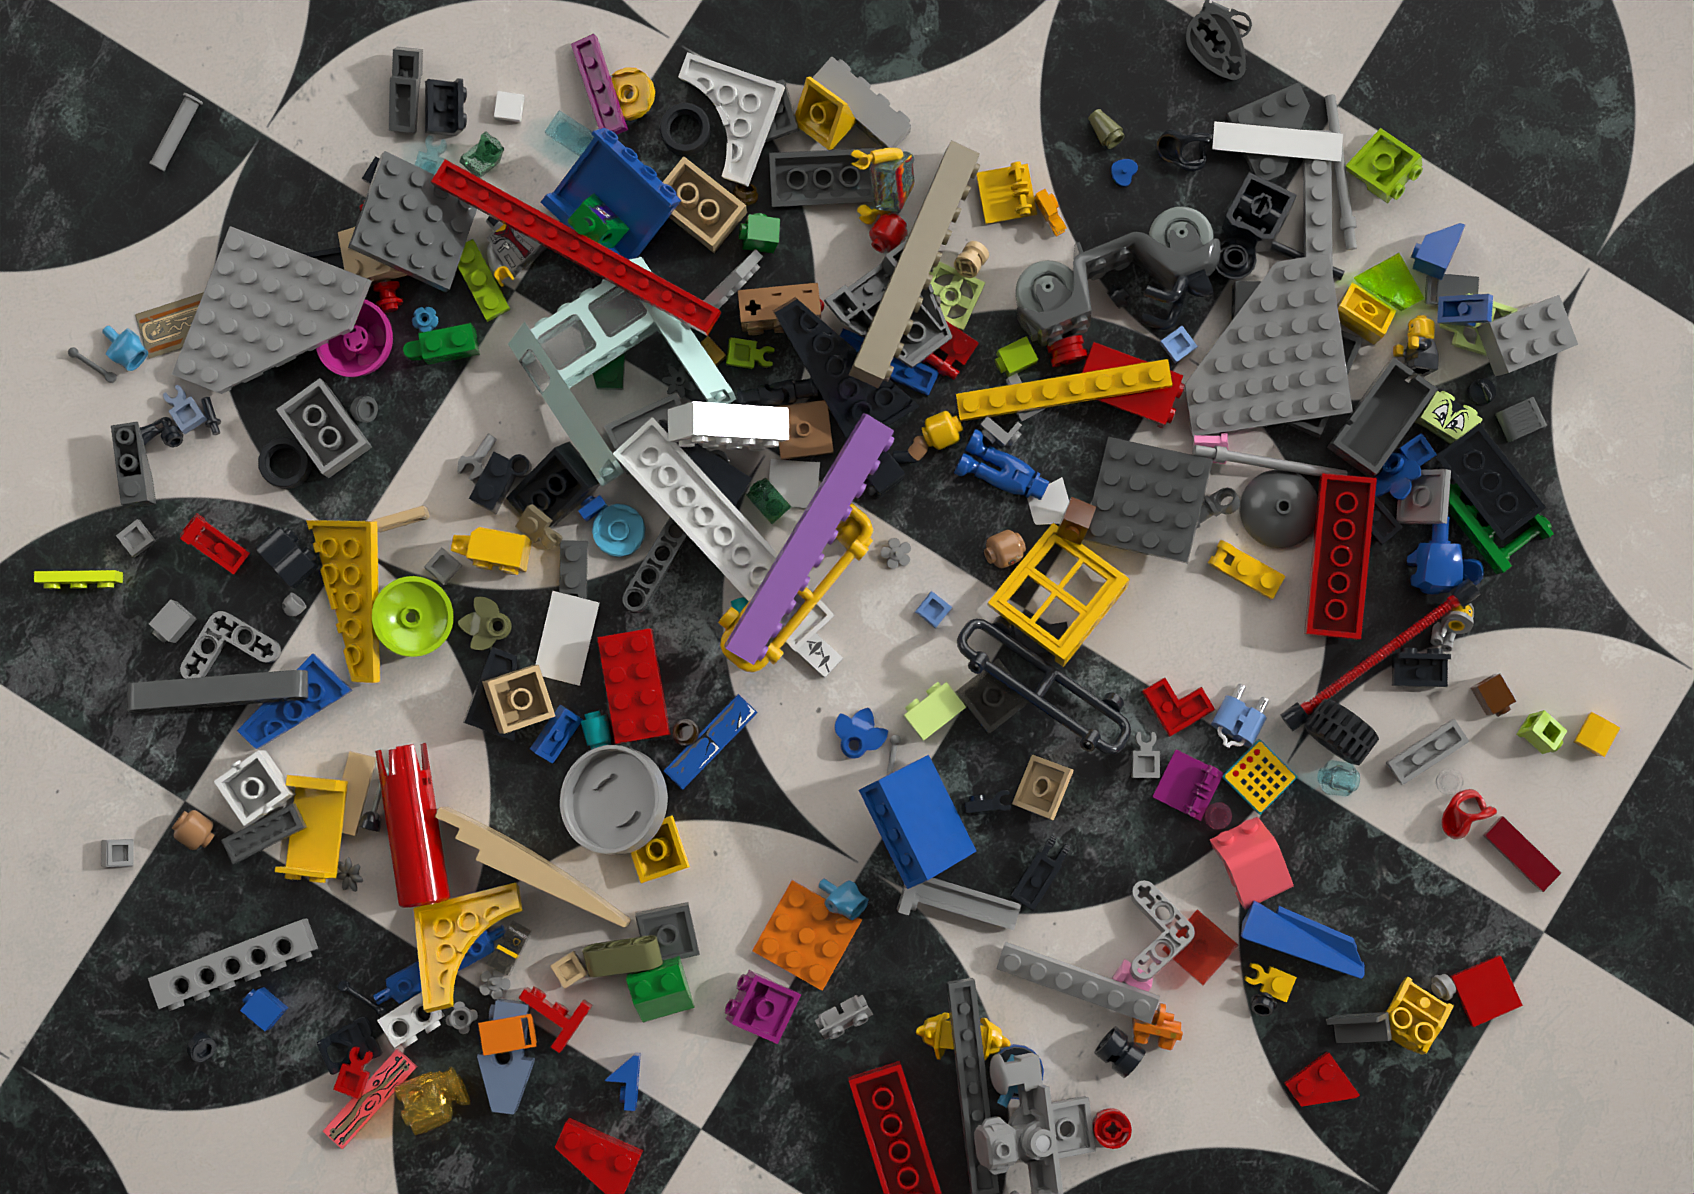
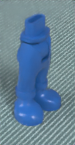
M975 429L964 451L979 456L987 462L989 461L1000 467L1001 471L991 468L982 462L979 463L971 456L963 453L954 473L958 476L974 473L975 477L981 478L1001 490L1012 494L1025 495L1026 498L1032 496L1041 500L1050 481L1039 477V472L1035 473L1028 464L1019 458L997 450L990 445L987 447L983 443V433Z

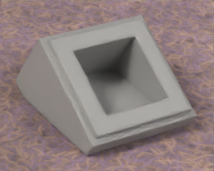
M133 839L102 840L101 866H133Z

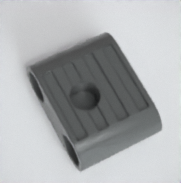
M1534 397L1495 414L1508 443L1547 426Z

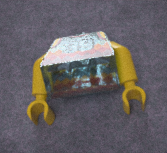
M883 148L871 151L868 155L860 150H854L851 156L859 158V160L851 163L853 166L865 170L870 165V162H872L870 169L875 208L873 209L866 204L861 205L857 209V212L862 215L859 219L865 224L870 225L875 222L877 215L882 216L891 212L900 213L915 183L914 156L910 152H903L900 148Z

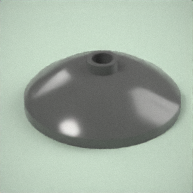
M1277 469L1263 472L1246 486L1241 496L1240 517L1243 526L1254 540L1267 547L1289 548L1304 541L1315 528L1317 493L1310 482L1298 473ZM1280 502L1287 504L1286 511L1279 509Z

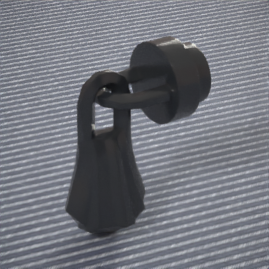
M163 417L150 425L140 427L144 446L161 433L160 437L165 445L171 448L178 447L183 442L184 434L178 426H171L172 420L169 417ZM162 423L163 427L158 429L157 425Z

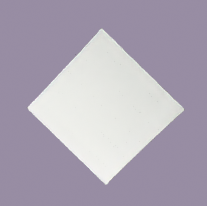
M771 459L767 505L807 508L818 489L820 462Z

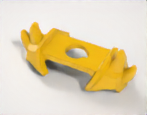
M943 1013L926 1019L924 1024L916 1030V1034L922 1037L923 1042L934 1048L936 1057L939 1060L944 1055L946 1048L954 1049L951 1021H946L949 1018V1013ZM987 1018L980 1019V1023L983 1024L980 1027L985 1061L990 1054L998 1053L1001 1048L1010 1047L1011 1044L1003 1036L1001 1028L990 1022Z

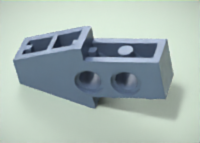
M498 999L495 1005L491 1004L489 1021L530 1014L531 1007L523 1001ZM527 1017L521 1018L525 1045L528 1032ZM525 1049L508 1051L510 1053V1061L503 1063L498 1059L497 1053L484 1056L483 1051L478 1053L477 1058L492 1112L514 1114L519 1107L535 1058L524 1057Z

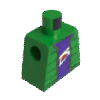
M595 193L583 201L567 220L578 234L584 235L606 248H614L630 229Z

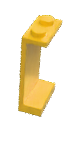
M287 775L285 786L295 787L294 803H296L307 828L289 836L286 867H275V872L285 873L286 879L301 880L302 875L310 876V882L326 883V878H336L348 781Z

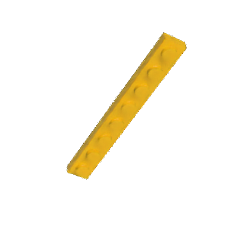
M1168 359L958 393L956 397L960 422L986 418L987 416H999L1172 387L1169 362Z

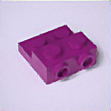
M748 970L746 975L742 974L738 979L737 989L739 991L735 999L728 1001L725 1007V1014H727L725 1019L732 1025L778 1044L801 994L765 976Z

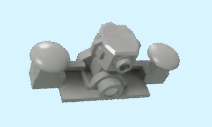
M1034 1053L1014 1056V1061L1004 1062L1000 1054H995L990 1062L992 1084L1001 1095L1007 1094L1009 1086L1017 1085L1020 1108L1015 1110L1008 1124L997 1116L985 1119L982 1125L976 1128L974 1139L977 1158L980 1164L994 1175L1007 1172L1009 1167L1013 1166L1019 1159L1028 1165L1031 1194H1063L1059 1159L1096 1152L1089 1097L1082 1096L1052 1102L1050 1087L1042 1082L1039 1055ZM1069 1121L1071 1130L1067 1135L1062 1136L1060 1126L1063 1122ZM1014 1190V1191H1012L1010 1194H1019V1193H1018L1016 1190Z

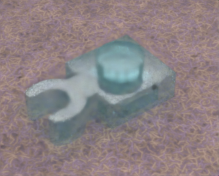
M428 135L425 141L427 153L419 151L415 165L435 175L444 161V158L439 156L445 152L447 142L445 139H442L440 146L432 147L434 138Z

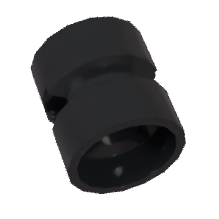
M1117 1026L1106 1034L1094 1051V1054L1105 1063L1111 1062L1112 1069L1123 1078H1126L1138 1066L1146 1053L1135 1041L1128 1042V1035Z

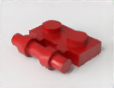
M946 321L952 339L941 346L940 349L949 354L944 361L932 353L921 362H928L938 369L937 372L943 377L947 375L955 380L960 371L951 365L955 359L965 365L979 342Z

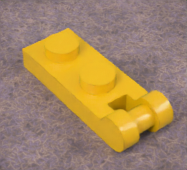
M1220 540L1216 546L1218 550L1214 556L1210 557L1208 564L1272 600L1286 576L1240 551L1230 543ZM1227 554L1233 557L1230 565L1223 562Z

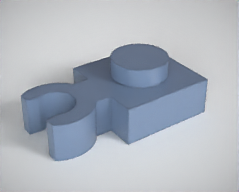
M176 385L177 397L170 398L166 392L163 394V397L169 405L173 406L169 410L170 415L180 430L187 434L207 421L195 400L191 396L186 399L185 391L179 385Z

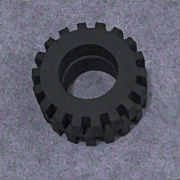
M1323 699L1305 723L1307 732L1316 741L1339 758L1353 765L1359 766L1379 740L1377 733L1370 725L1352 711L1333 700Z

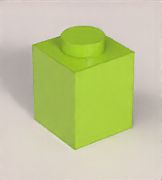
M1027 336L999 349L996 353L998 358L995 359L1000 373L1005 372L1007 377L1036 365L1038 361Z

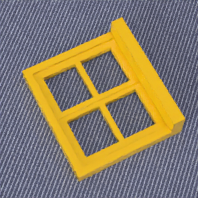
M1052 523L988 601L987 606L1053 654L1055 661L1064 667L1128 588L1130 579L1082 543L1079 545L1057 536L1058 526ZM1055 543L1078 559L1059 585L1035 569ZM1083 564L1107 580L1087 606L1063 590ZM1027 577H1030L1051 593L1031 619L1008 603V600ZM1056 597L1079 614L1059 640L1035 623Z

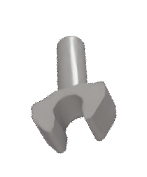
M488 433L472 456H461L458 461V472L462 473L467 465L472 464L474 465V471L469 479L471 481L479 479L484 470L482 468V460L497 439Z

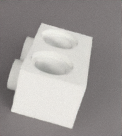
M422 992L377 1020L394 1048L400 1044L405 1048L418 1040L416 1037L417 1033L424 1029L426 1033H429L441 1025L439 1019L445 1016L442 1010L430 1012L428 1020H423L419 1017L418 1009L420 1006H423ZM397 1021H403L407 1025L405 1035L396 1032L395 1024Z

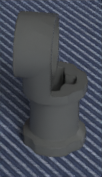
M1226 487L1209 497L1208 495L1204 496L1197 528L1201 527L1200 524L1213 515L1217 517L1221 513L1226 515L1235 512L1240 506V499L1235 490ZM1233 497L1231 503L1221 505V501L1224 498Z

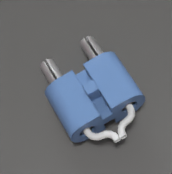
M1240 683L1237 685L1232 696H1225L1211 723L1217 729L1218 735L1223 739V745L1228 748L1231 745L1253 746L1267 719L1263 713L1269 703V699L1261 697L1255 709L1253 707L1248 708L1244 702L1240 701L1246 689V686ZM1224 734H1230L1238 742H1228Z

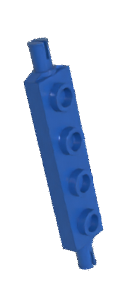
M503 924L490 932L485 930L475 940L465 954L458 971L495 951L494 941L508 934ZM419 961L386 978L387 988L373 995L378 1005L391 997L400 1004L422 992Z

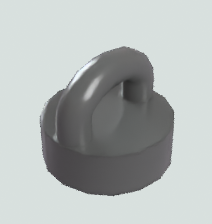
M358 396L353 400L351 404V417L354 421L368 423L377 416L378 406L372 397Z

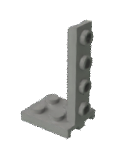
M931 878L909 889L904 884L896 909L899 913L909 915L910 910L915 911L918 902L1014 930L1021 904Z

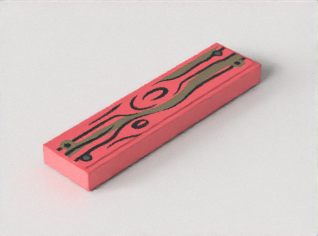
M396 1049L367 1081L362 1097L360 1099L353 1097L327 1125L323 1132L341 1149H344L418 1066L399 1049Z

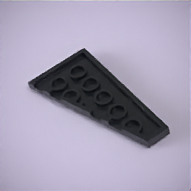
M796 297L773 310L774 315L846 439L849 438L863 413L885 426H889L920 407L890 379L888 382L883 380L879 388H876L850 376L849 373L858 351Z

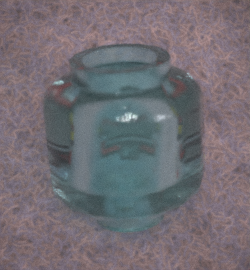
M1330 760L1323 768L1319 769L1317 780L1326 794L1347 797L1358 789L1360 774L1353 764Z

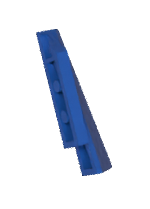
M1253 901L1242 921V938L1360 979L1364 977L1365 965L1360 959L1354 938L1281 906L1274 913L1256 901Z

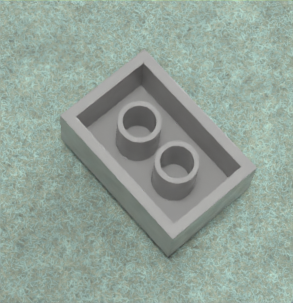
M1560 295L1542 300L1476 327L1495 376L1510 373L1578 345Z
M320 378L276 409L321 473L328 478L372 448L327 383Z

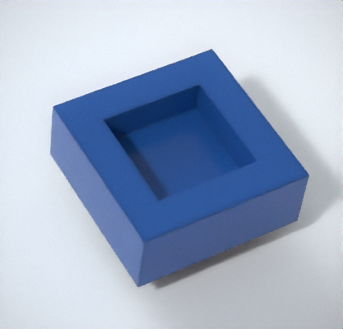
M1422 433L1398 449L1408 460L1416 461L1420 466L1437 455Z
M592 495L580 504L582 508L578 512L588 522L601 510L608 507V505L600 495L596 498Z

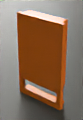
M531 1014L478 1023L484 1056L536 1047L537 1041ZM527 1017L532 1043L530 1045H525L521 1018Z

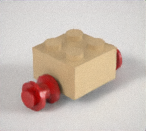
M363 204L359 206L360 212L362 210ZM355 227L338 232L344 270L372 281L370 286L373 285V291L380 294V300L376 302V306L382 309L383 312L397 311L398 306L403 304L402 299L396 297L395 290L400 288V284L398 281L391 280L406 276L407 274L348 248Z

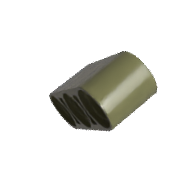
M654 935L599 942L582 949L589 977L650 970L663 964L658 940Z

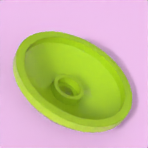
M408 576L392 581L380 591L372 608V626L379 641L390 651L406 657L423 656L439 648L448 638L453 625V608L449 597L439 585L423 577ZM408 613L415 615L416 619L413 623L406 620Z

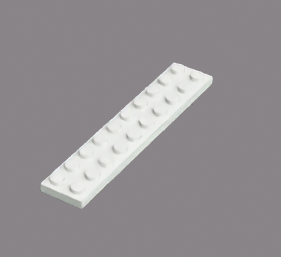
M652 417L623 443L613 455L742 595L750 601L777 558L778 553L676 442H668V433ZM798 594L794 597L796 604L789 615L785 613L779 622L782 624L780 631L805 602ZM819 600L786 642L796 652L835 615Z

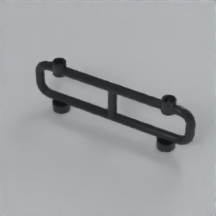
M1002 616L996 617L993 623L976 618L965 624L958 635L957 647L960 653L970 660L968 668L971 672L980 674L984 670L1082 738L1080 746L1085 751L1092 752L1096 748L1105 754L1113 755L1119 753L1124 748L1131 735V726L1127 718L1120 713L1124 706V701L1118 694L1109 692L1105 694L1102 700L1010 637L1014 630V625ZM975 629L983 630L1045 673L1034 692L990 662L986 653L982 651L976 652L969 647L967 641ZM1054 680L1119 725L1121 731L1113 744L1102 740L1098 731L1086 729L1043 699Z

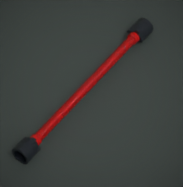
M1467 578L1450 591L1452 595L1441 606L1432 610L1424 618L1410 626V629L1408 628L1407 631L1405 630L1399 634L1396 639L1394 638L1393 641L1391 640L1390 643L1388 642L1387 645H1384L1385 647H1382V649L1373 653L1371 657L1359 663L1357 667L1348 671V673L1343 675V678L1337 679V681L1329 685V688L1326 687V689L1315 695V698L1312 697V700L1303 702L1301 705L1296 702L1280 714L1281 718L1292 732L1308 721V715L1313 712L1314 708L1320 705L1323 699L1334 696L1336 692H1339L1350 682L1364 674V671L1367 672V670L1378 664V661L1381 662V659L1383 660L1392 654V651L1394 652L1395 649L1397 650L1398 647L1403 646L1406 641L1411 640L1412 637L1418 635L1417 633L1429 627V625L1443 617L1451 609H1456L1460 605L1464 608L1481 596L1474 583Z

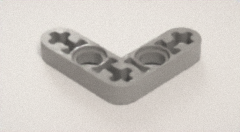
M217 611L211 615L181 664L180 672L185 679L205 677L227 641L265 663L276 661L280 657L281 647L275 640L230 613ZM226 617V624L231 627H235L236 623L239 625L233 632L225 628L218 630L219 624L216 623L217 619H224ZM247 629L251 632L252 639L248 644L242 645L238 640V634L242 630ZM206 639H211L215 644L214 651L210 654H205L201 649V644ZM258 641V643L264 646H269L271 644V650L274 653L272 656L266 655L264 658L263 650H261L258 647H255L253 652L251 648H253ZM197 653L200 657L207 658L206 663L200 661L197 665V669L200 670L199 674H192L190 676L191 670L188 669V666L190 664L195 665L199 660L194 655Z
M1144 880L1135 884L1131 891V899L1162 934L1144 949L1131 964L1130 973L1135 980L1140 982H1147L1191 942L1195 933L1192 924L1151 882ZM1138 889H1140L1141 891L1147 889L1149 891L1148 898L1152 902L1155 900V898H1157L1159 901H1157L1152 906V908L1149 909L1148 906L1151 902L1146 897L1140 899L1138 897V894L1140 892ZM1158 907H1165L1170 913L1169 919H1158L1155 915V910ZM1176 918L1178 921L1174 925L1179 930H1187L1186 938L1183 936L1178 938L1176 936L1178 931L1173 925L1170 929L1166 926L1170 925L1173 919ZM1158 944L1166 945L1170 951L1169 956L1165 958L1159 957L1155 953V947ZM1151 957L1154 962L1147 969L1149 974L1146 972L1140 974L1137 971L1139 968L1137 963L1144 965Z

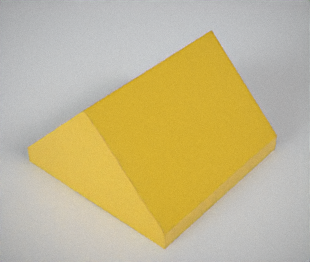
M806 78L795 112L798 127L826 149L832 150L857 121L846 102L813 78Z
M1353 282L1337 304L1340 323L1373 345L1384 337L1396 313L1395 309Z
M673 816L664 818L660 829L646 845L631 852L641 884L690 867Z

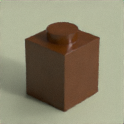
M1071 497L1056 535L1081 545L1089 529L1096 506Z
M1500 673L1493 674L1470 687L1486 715L1495 714L1499 717L1511 710L1509 705L1516 702Z

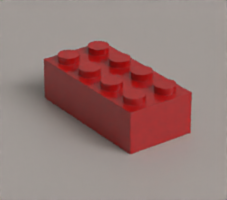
M648 628L597 637L615 744L671 735L653 630Z

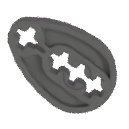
M1207 10L1197 14L1189 23L1186 31V42L1190 51L1205 67L1217 75L1231 80L1241 78L1246 71V54L1240 33L1232 19L1227 14L1217 10ZM1202 17L1204 20L1210 19L1209 29L1211 31L1216 29L1218 31L1216 35L1219 42L1223 40L1226 42V45L1223 47L1224 53L1221 54L1219 51L1214 53L1212 51L1215 45L1211 40L1205 41L1204 37L1207 35L1205 30H1197L1199 18ZM1226 56L1234 63L1238 61L1241 63L1238 75L1234 72L1231 74L1227 72L1229 62Z

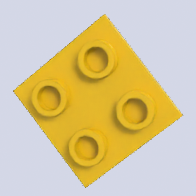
M1017 161L1011 163L1010 167L977 172L976 176L985 224L1037 215L1028 163L1021 165V162Z

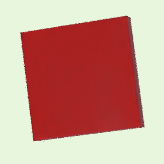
M1500 955L1450 976L1472 1027L1523 1006Z

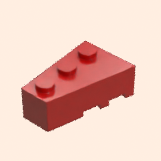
M571 1118L566 1121L555 1146L565 1158L605 1194H625L643 1152L642 1149Z

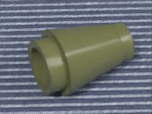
M1101 109L1095 110L1088 117L1102 146L1111 149L1124 139L1123 128L1102 112Z

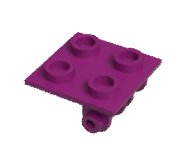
M1175 749L1152 797L1201 821L1224 773L1212 765H1207Z

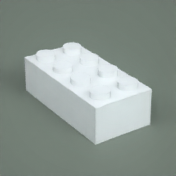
M690 402L668 409V442H679L680 447H693L695 443H702L703 448H718L719 445H726V449L737 450L742 449V446H749L750 451H763L765 447H778L779 442L789 440L788 408Z

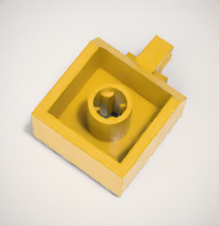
M478 527L471 532V535H454L451 551L466 556V558L473 562L472 565L476 566V568L492 570L493 566H496L503 573L518 575L519 571L526 572L532 540L526 535Z

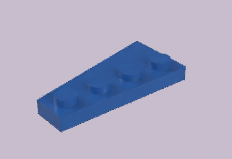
M312 653L297 669L308 671V699L263 703L237 731L255 749H260L353 690L316 654Z

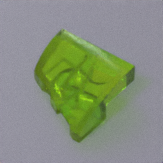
M1400 253L1354 277L1356 282L1399 311H1403L1425 299Z

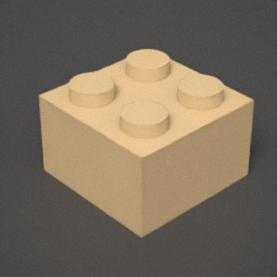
M531 665L483 681L499 733L505 734L555 717L539 665Z

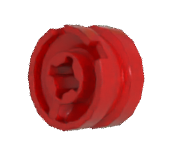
M1082 335L1060 339L1050 347L1047 345L1048 353H1051L1053 357L1051 359L1052 367L1061 366L1060 362L1061 364L1068 365L1088 357L1087 350L1083 349L1082 346L1084 343Z
M1106 1108L1098 1112L1094 1117L1092 1123L1093 1133L1101 1145L1106 1148L1117 1149L1127 1144L1131 1138L1132 1127L1131 1122L1123 1112L1115 1108ZM1111 1122L1117 1126L1114 1133H1109L1106 1130L1111 1125Z

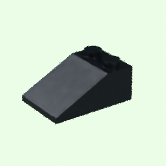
M569 441L555 447L506 499L521 516L527 506L533 504L553 520L549 525L552 529L586 500L601 484L581 454Z

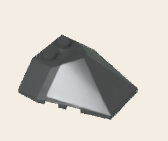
M906 241L885 255L881 264L848 288L846 285L842 286L824 300L840 322L864 338ZM931 284L927 290L922 289L919 297L924 299L918 312H912L910 320L914 322L907 336L903 334L900 340L904 346L898 360L911 369L952 339L941 307H938L933 295L934 290Z

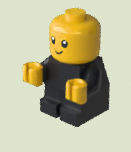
M1418 315L1416 318L1411 319L1408 322L1407 348L1404 349V346L1400 344L1393 347V356L1404 357V365L1414 371L1413 375L1425 377L1438 370L1439 354L1434 340V321L1425 315Z

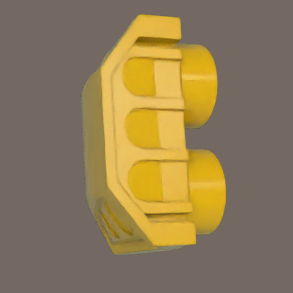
M1406 977L1386 1011L1389 1014L1392 1040L1410 1051L1421 1055L1426 1054L1442 1030L1453 1005L1442 1002L1414 984L1411 978Z

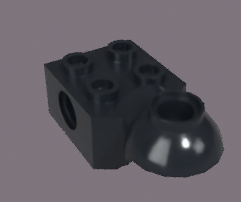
M1249 172L1224 219L1222 230L1229 239L1220 243L1221 252L1216 267L1218 273L1232 280L1248 276L1254 270L1257 262L1255 252L1270 251L1293 207L1297 195ZM1234 258L1239 261V264H1231L1228 259Z

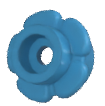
M431 307L416 309L412 318L413 326L416 329H420L421 332L431 331L438 324L436 311ZM424 317H427L426 322L423 321Z

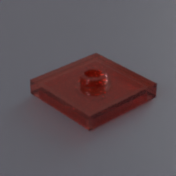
M1197 909L1188 919L1194 927V937L1172 960L1204 986L1239 945ZM1178 930L1176 936L1178 938L1182 936L1186 938L1187 930ZM1165 945L1162 951L1169 956V948Z

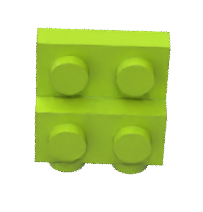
M1381 128L1346 164L1347 172L1365 183L1368 191L1387 204L1392 198L1395 200L1399 199L1405 191L1404 185L1410 179L1415 181L1423 170L1422 156Z

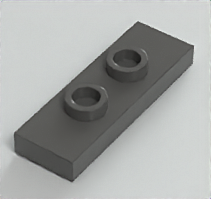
M293 803L221 841L232 864H237L307 828L296 803Z

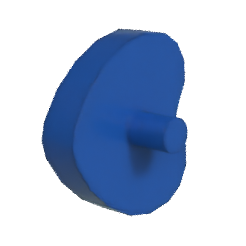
M1122 159L1115 162L1111 167V175L1115 183L1121 187L1129 186L1132 176L1138 170V165L1130 159Z
M1464 559L1463 578L1465 580L1469 578L1476 586L1483 579V565L1476 559Z

